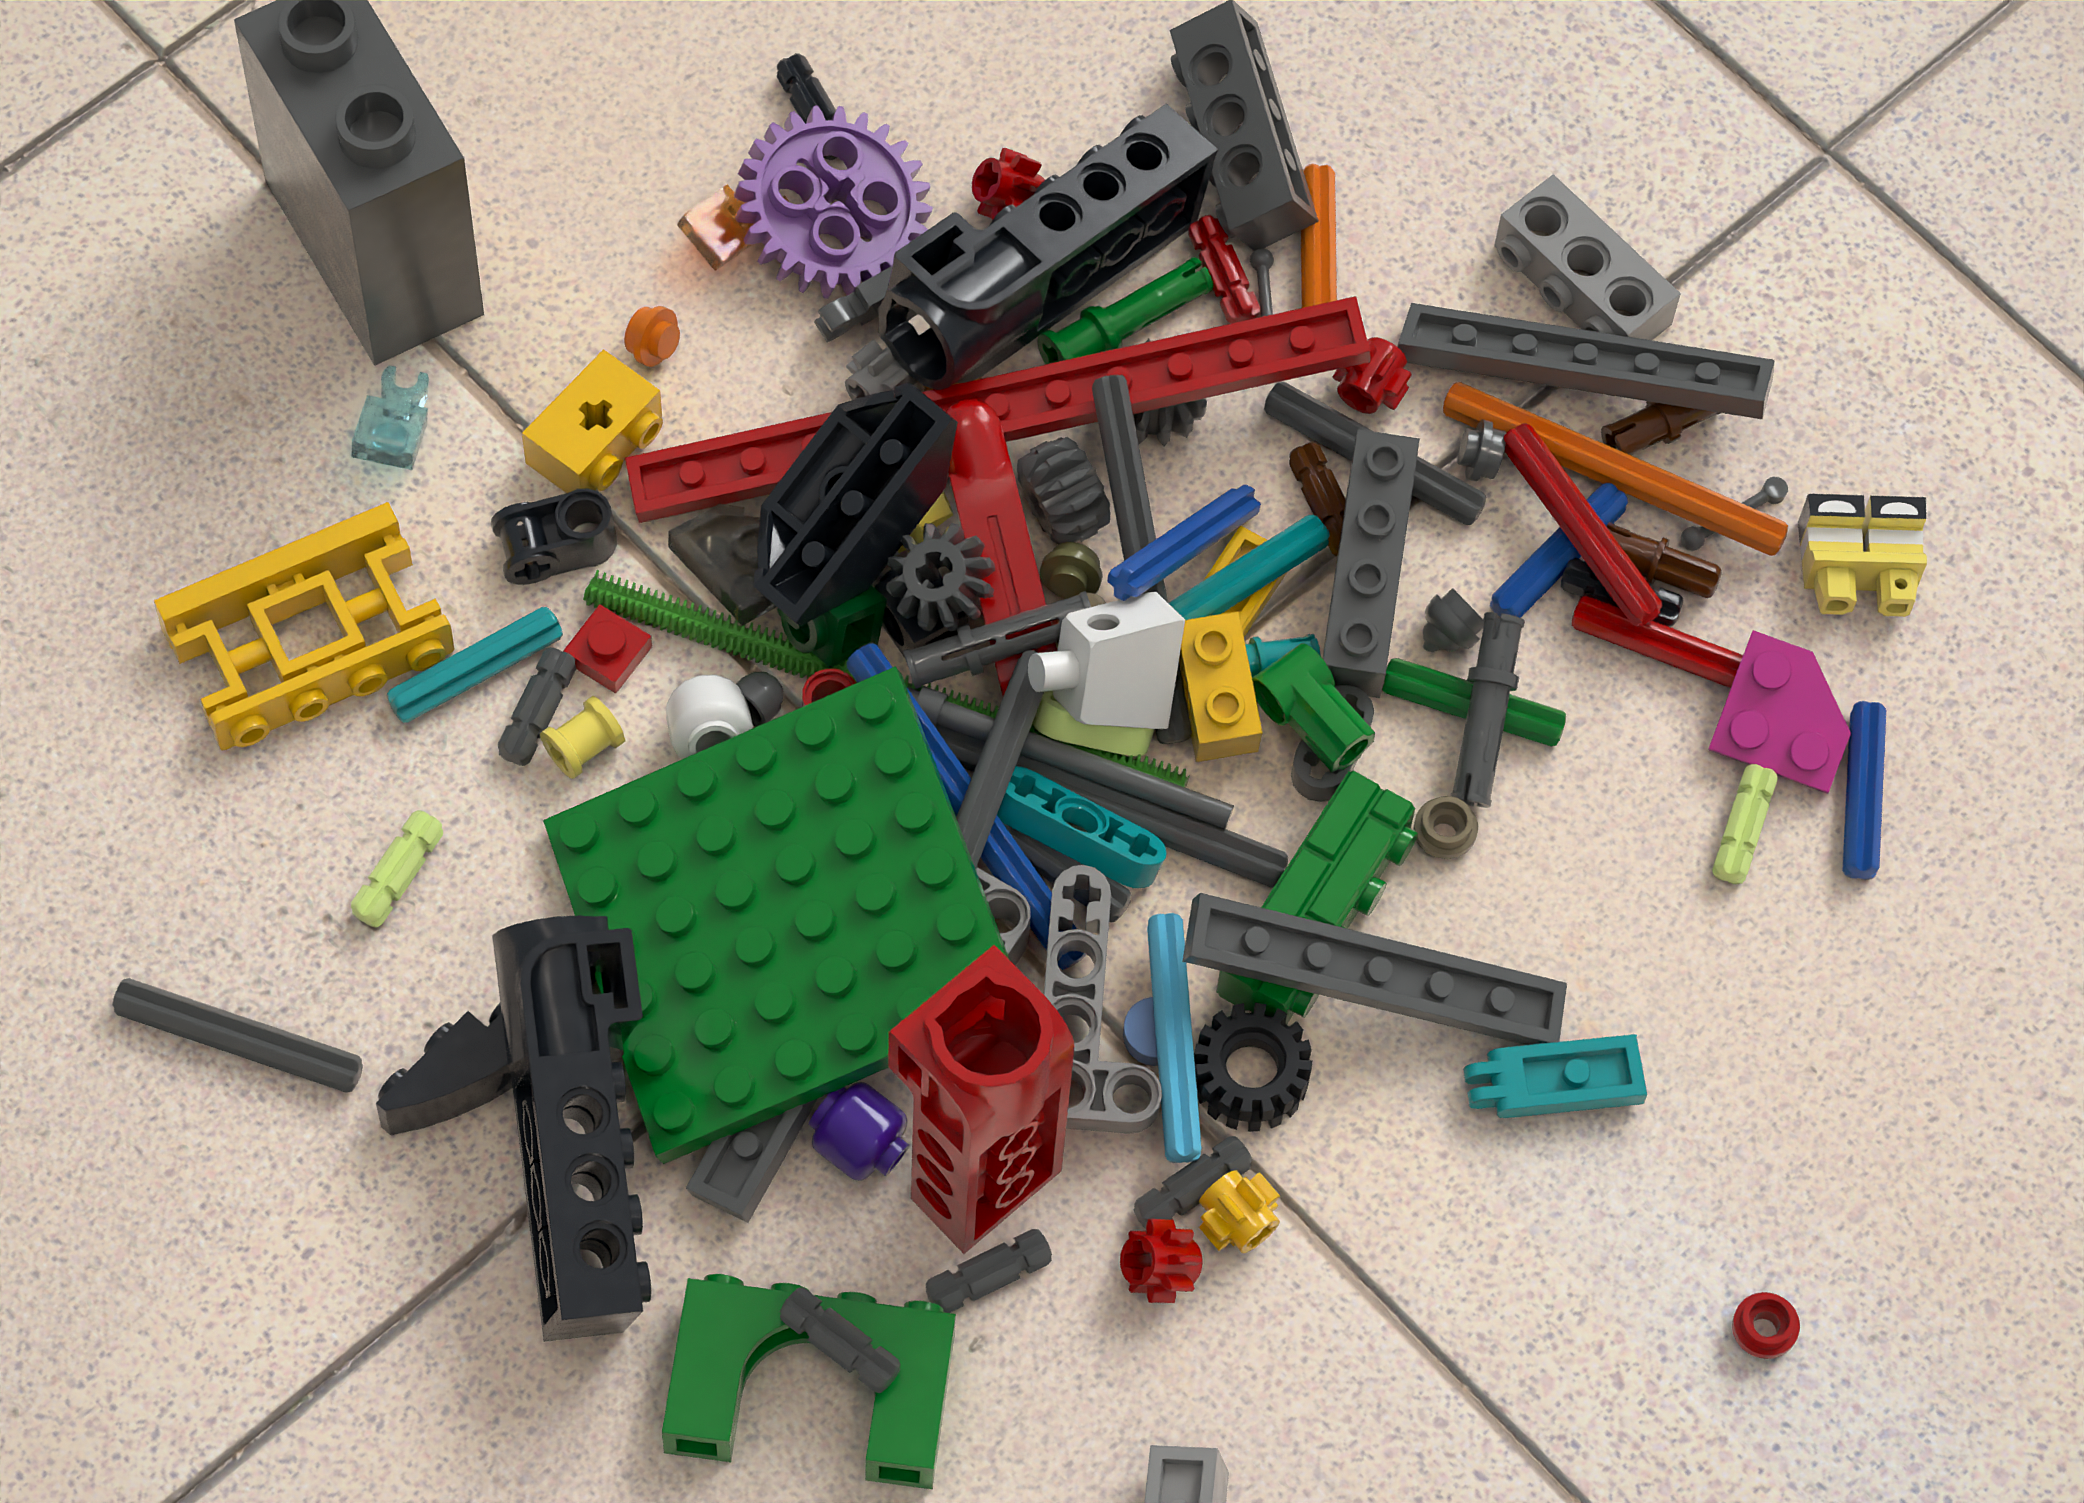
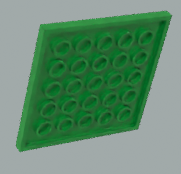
M896 666L543 820L575 916H607L609 930L629 928L632 931L643 1017L623 1044L624 1055L622 1058L655 1156L663 1164L706 1147L715 1140L727 1135L736 1134L785 1113L787 1110L806 1104L889 1068L888 1047L889 1031L993 945L1009 959L905 681ZM596 972L594 974L602 994L601 972Z

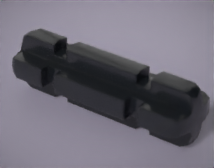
M795 53L789 58L780 60L777 64V78L784 91L791 93L792 96L789 99L804 123H807V118L813 106H819L825 120H831L836 109L819 79L812 77L811 74L814 71L806 57ZM832 155L823 156L827 160L838 158Z
M1578 558L1569 560L1561 579V588L1564 591L1581 597L1587 593L1593 595L1594 599L1618 607L1585 561ZM1660 587L1659 592L1655 590L1654 592L1662 601L1660 614L1652 621L1671 627L1677 622L1683 605V597L1678 593Z

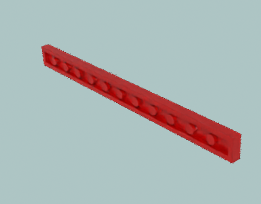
M1354 296L955 384L942 390H928L922 393L945 412L952 404L961 400L976 399L987 403L996 411L1001 421L1005 441L1010 442L1098 422L1092 386L1094 380L1104 376L1123 375L1126 378L1132 412L1136 414L1371 362L1357 297ZM832 412L625 457L635 513L639 523L769 495Z

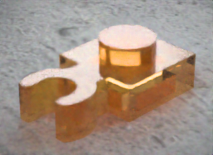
M728 184L685 213L677 223V226L715 271L753 245L745 244L744 238L749 228L754 224L738 222L735 217L740 206L747 202L734 198V191ZM785 195L782 196L786 201L789 202Z

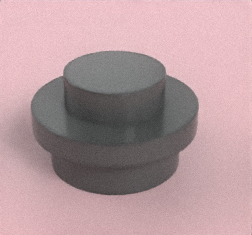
M1482 419L1475 430L1467 428L1463 434L1457 463L1466 466L1465 475L1467 480L1477 482L1480 477L1494 479L1498 473L1506 442L1503 436L1506 432L1494 429L1491 421Z

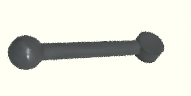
M1265 248L1256 249L1250 256L1252 268L1257 271L1261 317L1273 314L1269 269L1273 265L1274 258L1272 253Z
M1770 477L1765 481L1761 492L1745 500L1742 504L1754 509L1766 502L1778 504L1787 495L1788 485L1782 478ZM1694 526L1687 527L1681 534L1682 546L1687 550H1698L1704 545L1705 538L1715 532L1702 526L1699 528Z

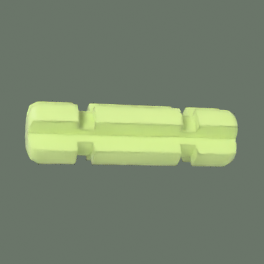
M1751 764L1744 770L1712 869L1713 875L1719 880L1728 881L1731 884H1742L1746 879L1778 780L1777 774L1772 769Z
M417 810L410 815L401 828L404 832L403 837H395L368 878L371 880L370 886L362 885L351 902L352 914L371 927L376 928L384 923L393 910V907L390 905L392 900L398 901L426 861L423 857L425 852H432L443 836L441 822L424 811Z

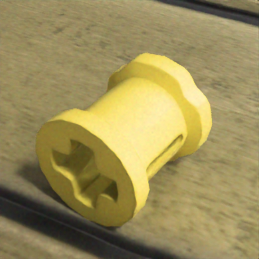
M595 696L583 702L584 710L557 729L549 726L540 733L541 741L549 756L560 770L571 779L582 773V765L609 745L617 748L626 742L623 730L617 719Z

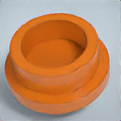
M656 306L654 308L642 307L634 313L627 325L624 343L627 351L634 355L638 363L647 367H654L663 360L668 359L675 352L680 339L676 314L664 306Z

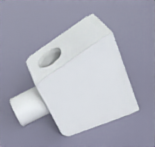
M1147 592L1138 597L1132 596L1125 601L1117 600L1068 613L1062 620L1058 651L1034 653L1031 655L1028 663L1030 684L1036 692L1053 691L1054 698L1076 721L1083 724L1166 729L1169 726L1185 619L1157 592Z

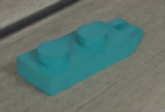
M1636 1034L1497 1048L1487 1053L1488 1062L1472 1063L1463 1068L1465 1083L1471 1085L1492 1083V1086L1477 1087L1467 1092L1469 1107L1473 1109L1496 1107L1499 1118L1641 1105L1645 1103L1648 1095Z

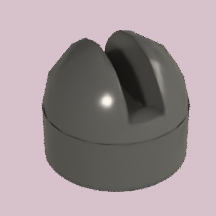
M752 672L742 677L736 683L748 702L753 726L757 727L767 723L778 714L783 702V688L776 677L767 672Z

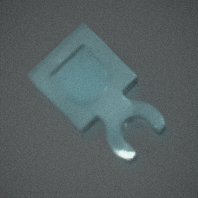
M389 365L383 371L381 377V398L367 395L352 439L351 457L413 470L428 422V408L423 407L428 399L429 377L427 373L420 372L418 381L414 386L402 388L396 385L395 366Z

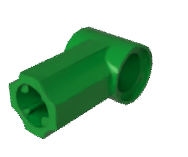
M1300 643L1252 678L1256 701L1265 714L1278 725L1284 726L1288 723L1331 772L1337 769L1344 770L1349 767L1374 742L1375 732L1336 690L1335 681L1330 669L1322 657L1309 645Z

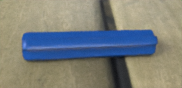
M1612 483L1601 484L1587 499L1606 527L1609 522L1614 524L1625 513L1626 505L1628 504V498L1625 493L1618 490ZM1560 527L1492 594L1490 608L1500 618L1501 613L1521 618L1563 575L1569 560L1581 557Z
M1856 702L1850 713L1849 730L1851 734L1848 744L1842 871L1847 877L1854 879H1873L1880 868L1887 710L1879 702Z

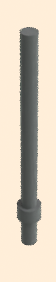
M923 686L921 691L907 687L936 729L939 725L986 742L995 718L948 702V694ZM1029 731L1020 755L1223 829L1227 828L1233 812L1234 805L1031 731Z

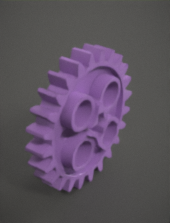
M813 106L806 124L795 111L790 112L784 123L785 130L772 122L764 135L765 141L755 139L748 152L752 159H744L739 169L738 175L744 181H739L734 192V198L747 203L740 206L735 216L736 221L754 224L749 228L744 242L745 244L761 242L764 244L765 247L757 261L760 265L774 259L781 263L776 277L777 280L782 281L792 272L800 275L798 283L799 292L804 293L813 280L820 282L823 298L829 299L836 284H841L845 294L849 295L855 291L856 286L861 281L864 282L891 267L895 252L928 230L921 223H926L933 207L919 201L926 197L931 188L930 183L912 180L923 165L921 160L904 162L901 157L909 143L903 140L890 146L885 141L890 128L888 124L879 127L874 133L867 130L868 114L862 112L855 124L846 122V114L842 106L837 107L831 120H825L819 106ZM832 155L838 157L844 162L847 170L832 168L826 163L823 156ZM797 163H803L807 168L799 166ZM789 189L796 192L803 200V204H793L786 201L781 196L779 190ZM872 200L878 202L884 207L887 215L872 213L867 209L863 201ZM829 234L835 236L840 240L844 249L835 250L829 248L822 242L819 235ZM860 236L868 238L870 241H863Z

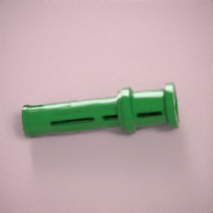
M1191 257L1184 264L1106 308L1089 306L1081 311L1080 319L1057 332L1052 330L1044 331L1039 334L1037 345L1045 365L1121 348L1122 340L1196 298L1212 292L1213 281L1208 269L1203 267L1198 272H1195V269L1199 268L1202 262L1196 257Z

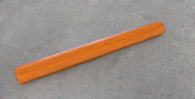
M1455 382L1445 397L1443 413L1450 418L1473 428H1476L1482 419L1491 421L1494 429L1502 430L1506 433L1522 423H1527L1534 428L1561 466L1603 484L1612 483L1618 490L1769 556L1776 555L1786 539L1788 525L1780 519L1462 382Z

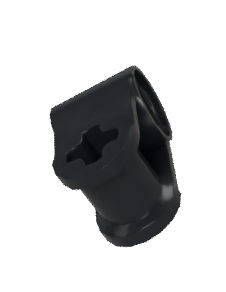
M588 488L576 489L566 494L535 502L512 504L499 510L491 518L492 531L495 536L501 538L507 559L503 565L504 576L508 582L516 585L533 584L554 575L585 567L598 566L606 562L614 554L617 546L611 506L605 496L598 491ZM519 521L523 523L522 525L517 526ZM584 523L599 525L595 530L588 533L573 531L577 526ZM527 540L529 546L524 547L522 541Z

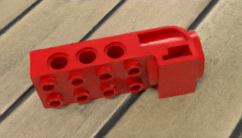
M995 945L985 951L889 1031L888 1066L910 1089L914 1097L911 1200L963 1254L969 1251L1062 1171L1075 1048L1073 1036L1056 1008Z

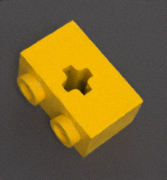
M603 349L522 432L525 463L565 493L586 488L604 491L618 477L625 457H628L637 447L640 449L646 448L660 432L663 424L660 390Z
M1239 611L1185 620L1179 665L1192 730L1191 740L1195 761L1202 762L1258 752L1263 732Z

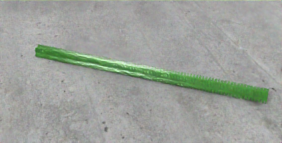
M596 570L594 577L585 589L583 600L586 601L588 606L594 603V608H597L600 604L612 612L616 610L618 616L623 613V618L630 616L632 621L638 618V623H642L645 620V625L647 626L652 623V628L660 625L661 631L667 628V633L674 631L676 636L682 633V638H686L689 635V640L692 641L696 638L697 643L704 640V645L711 643V648L719 645L718 650L720 651L726 648V653H730L733 650V655L736 656L741 653V658L748 655V660L755 658L756 663L763 660V665L770 663V668L778 665L777 670L779 671L785 668V673H789L792 670V675L795 676L800 673V678L807 675V679L815 672L824 669H838L848 673L855 680L847 668V661L829 668L812 652L802 653L794 648L788 638L784 641L782 632H780L778 638H775L776 630H773L771 636H769L768 627L765 628L764 633H760L761 625L759 624L756 631H754L753 622L750 623L749 628H746V620H743L742 625L739 626L738 617H736L734 623H731V615L725 621L723 612H721L719 618H716L717 610H714L712 616H710L709 608L707 607L705 613H702V605H699L697 611H695L694 602H692L690 609L687 608V600H684L683 605L680 606L679 597H677L674 604L672 603V595L669 596L668 601L665 600L664 592L661 598H657L658 590H655L653 596H651L649 587L645 594L643 593V585H640L638 591L635 590L636 583L634 582L631 589L628 588V580L625 581L624 586H621L620 577L615 584L613 583L614 575H611L609 581H606V573L604 572L601 579L599 578V570ZM906 675L904 680L906 686L915 689L913 681L909 683V675ZM936 685L934 690L938 691L939 685ZM944 687L942 693L946 694V688ZM951 690L948 702L992 718L996 717L998 705L995 706L994 711H991V703H988L985 709L983 708V700L980 701L979 706H976L975 697L970 704L968 703L969 695H966L964 701H961V693L959 692L955 699L953 698L954 690ZM1033 724L1031 725L1029 731L1050 738L1036 730ZM1056 740L1185 788L1189 780V776L1186 777V769H1183L1182 773L1178 774L1179 766H1176L1174 771L1171 772L1170 763H1168L1166 769H1163L1164 761H1161L1159 766L1156 767L1155 758H1153L1151 764H1148V756L1145 757L1143 762L1140 761L1141 754H1138L1136 759H1133V755L1127 757L1122 754Z

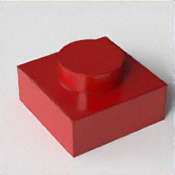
M599 604L563 652H567L575 658L576 670L612 692L617 693L652 648V636Z

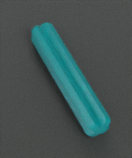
M1307 515L1173 599L1168 604L1185 620L1221 614L1326 548L1329 544V531L1316 515Z
M541 607L390 689L387 693V698L391 709L403 723L416 719L559 641L563 636L559 621L555 614L547 607Z

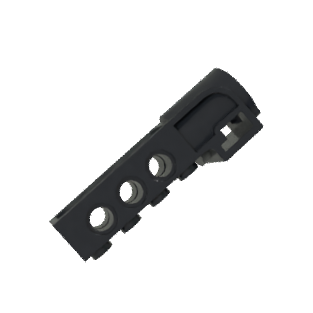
M1166 103L1147 117L1143 115L1135 117L1125 126L1120 136L1104 147L1095 145L1081 157L1078 164L1059 177L1055 174L1048 177L1041 183L1032 197L1017 207L1009 205L1003 208L987 228L976 229L960 214L956 212L950 214L895 252L885 298L879 307L878 333L880 338L886 343L894 358L903 369L925 387L942 390L949 388L955 383H965L984 376L1036 339L1039 334L1053 327L1188 231L1190 224L1198 221L1218 149ZM918 314L930 325V328L918 335L914 326L908 322Z
M557 916L514 924L498 930L492 935L507 1061L511 1072L543 1341L623 1333L643 1312L642 1303L650 1302L651 1279L648 1264L646 1261L637 1262L634 1235H641L643 1230L641 1203L638 1194L628 1195L625 1169L633 1168L634 1166L633 1139L629 1128H620L617 1102H624L626 1096L624 1070L621 1062H611L624 1055L623 1044L643 1017L632 931L629 928L609 930L607 916ZM601 972L602 994L592 993L590 973ZM564 1118L579 1122L584 1128L585 1134H578L570 1130L565 1124ZM572 1184H580L586 1187L592 1193L594 1201H586L580 1198L574 1192ZM580 1249L595 1253L601 1260L603 1269L588 1265L582 1259Z

